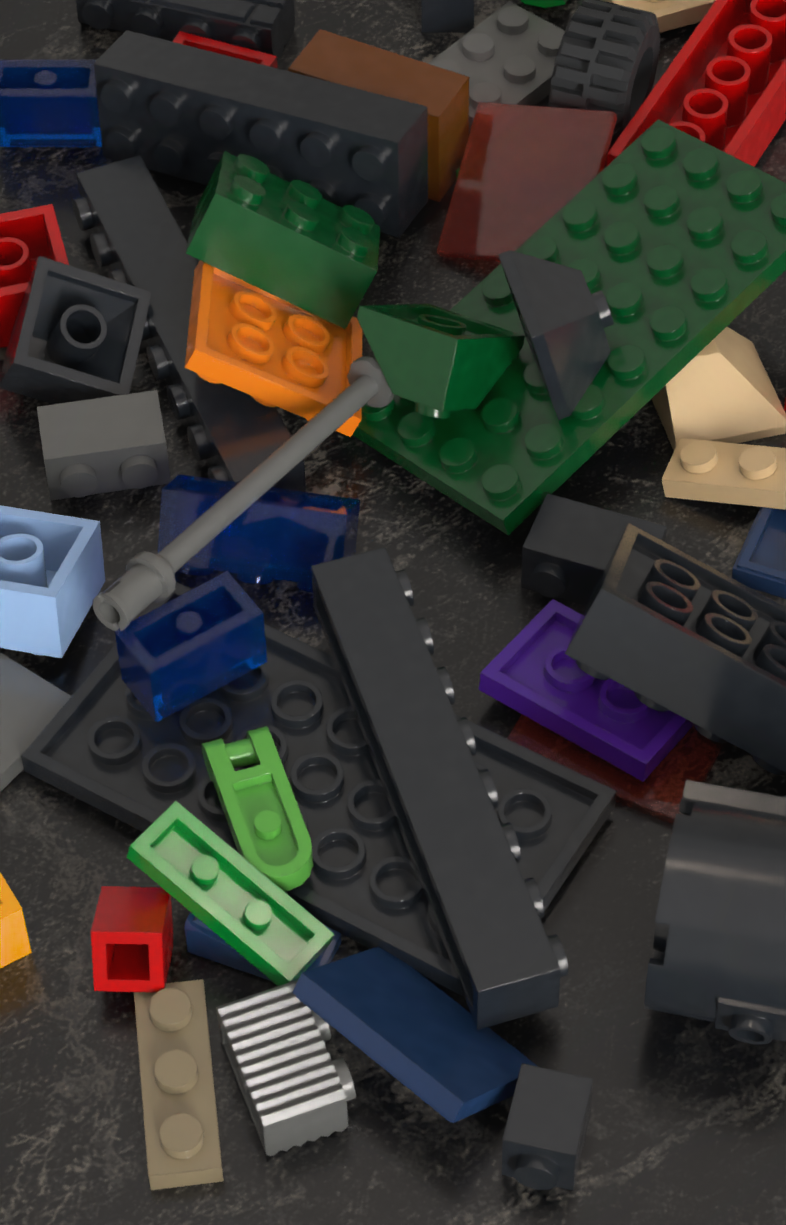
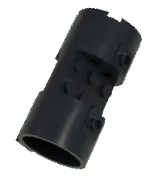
M686 780L683 797L680 801V814L676 813L660 889L653 941V951L655 953L654 958L650 957L648 964L644 1008L716 1022V1029L727 1030L732 1038L748 1044H769L772 1039L786 1042V797Z

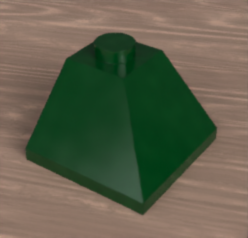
M429 303L359 306L357 314L359 324L392 394L415 402L414 410L416 412L435 418H450L451 411L476 409L523 348L525 339L524 335Z

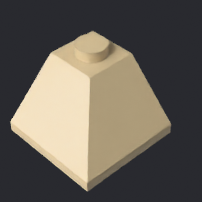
M729 327L720 332L652 398L673 450H675L679 438L741 443L786 434V413L753 342Z

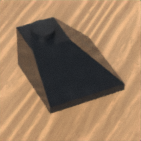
M511 250L500 253L498 256L526 340L558 420L569 417L611 353L604 328L614 325L605 296L602 290L590 293L581 270Z
M39 256L10 334L0 375V388L50 404L129 394L152 292Z

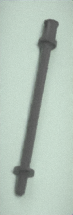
M366 356L356 359L351 364L347 375L350 386L158 554L143 551L130 559L126 565V573L94 598L93 609L98 619L109 629L117 631L120 628L122 631L152 602L159 603L167 599L175 590L176 581L174 574L359 409L365 404L378 408L387 406L393 400L394 394H392L377 360Z

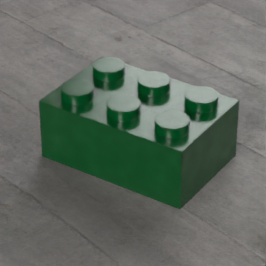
M224 151L195 209L185 253L346 329L377 273L380 226L374 224V219L368 213L357 207L345 205L341 208L323 199L322 194L306 182L292 180L290 183L271 174L269 168L263 162L252 156L240 154L236 157Z

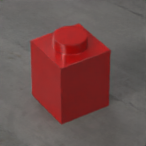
M101 887L91 928L94 991L157 993L165 989L174 945L172 896L162 887Z

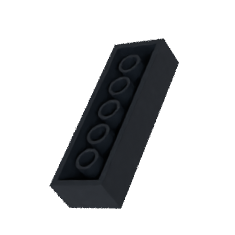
M128 30L94 62L102 151L105 158L121 161L140 155L149 170L208 185L224 151L236 157L240 154L249 155L263 162L269 168L271 174L290 183L292 180L306 182L315 187L322 194L323 199L341 208L345 205H351L365 211L374 219V224L380 226V233L399 238L428 202L427 106Z

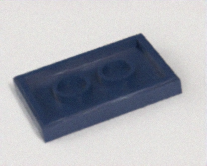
M378 946L302 972L292 992L296 995L297 999L450 1123H455L514 1096L521 1064L537 1066L489 1027L477 1030L469 1011L410 965Z

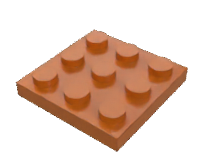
M201 260L198 262L193 278L185 359L186 369L195 372L207 382L225 384L251 395L253 399L262 405L282 408L305 418L307 421H310L350 386L347 378L350 366L356 359L362 357V328L356 317L352 316L348 326L344 329ZM362 408L336 431L351 437L362 420Z

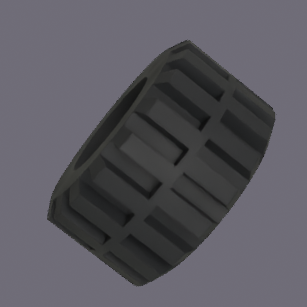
M584 0L566 27L554 64L549 94V112L552 129L560 135L608 147L613 146L653 88L660 50V31L656 14L602 0Z

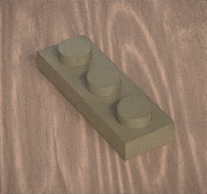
M204 979L166 983L165 989L157 993L134 992L150 1189L158 1190L224 1182Z

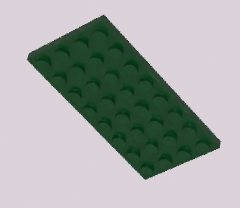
M658 119L515 250L518 253L581 270L590 293L602 290L610 309L614 325L604 328L611 353L569 417L558 420L525 337L523 348L476 409L451 411L450 418H435L416 412L414 410L415 402L394 395L393 400L387 406L381 408L365 404L362 407V420L352 435L509 536L544 502L547 493L552 494L786 270L785 182ZM501 264L450 310L525 336Z

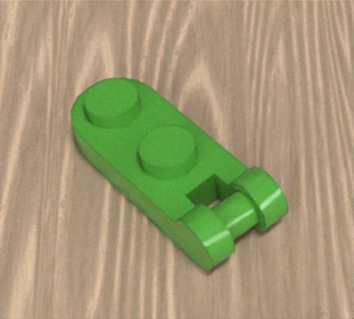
M264 726L247 731L246 739L224 744L222 738L202 743V753L208 775L214 783L238 853L284 892L301 886L310 876L313 867L311 838L269 728ZM251 764H254V765H255V766L250 767V768L242 769V770H239V771H234V769H237V768H240V767H244V766L251 765Z

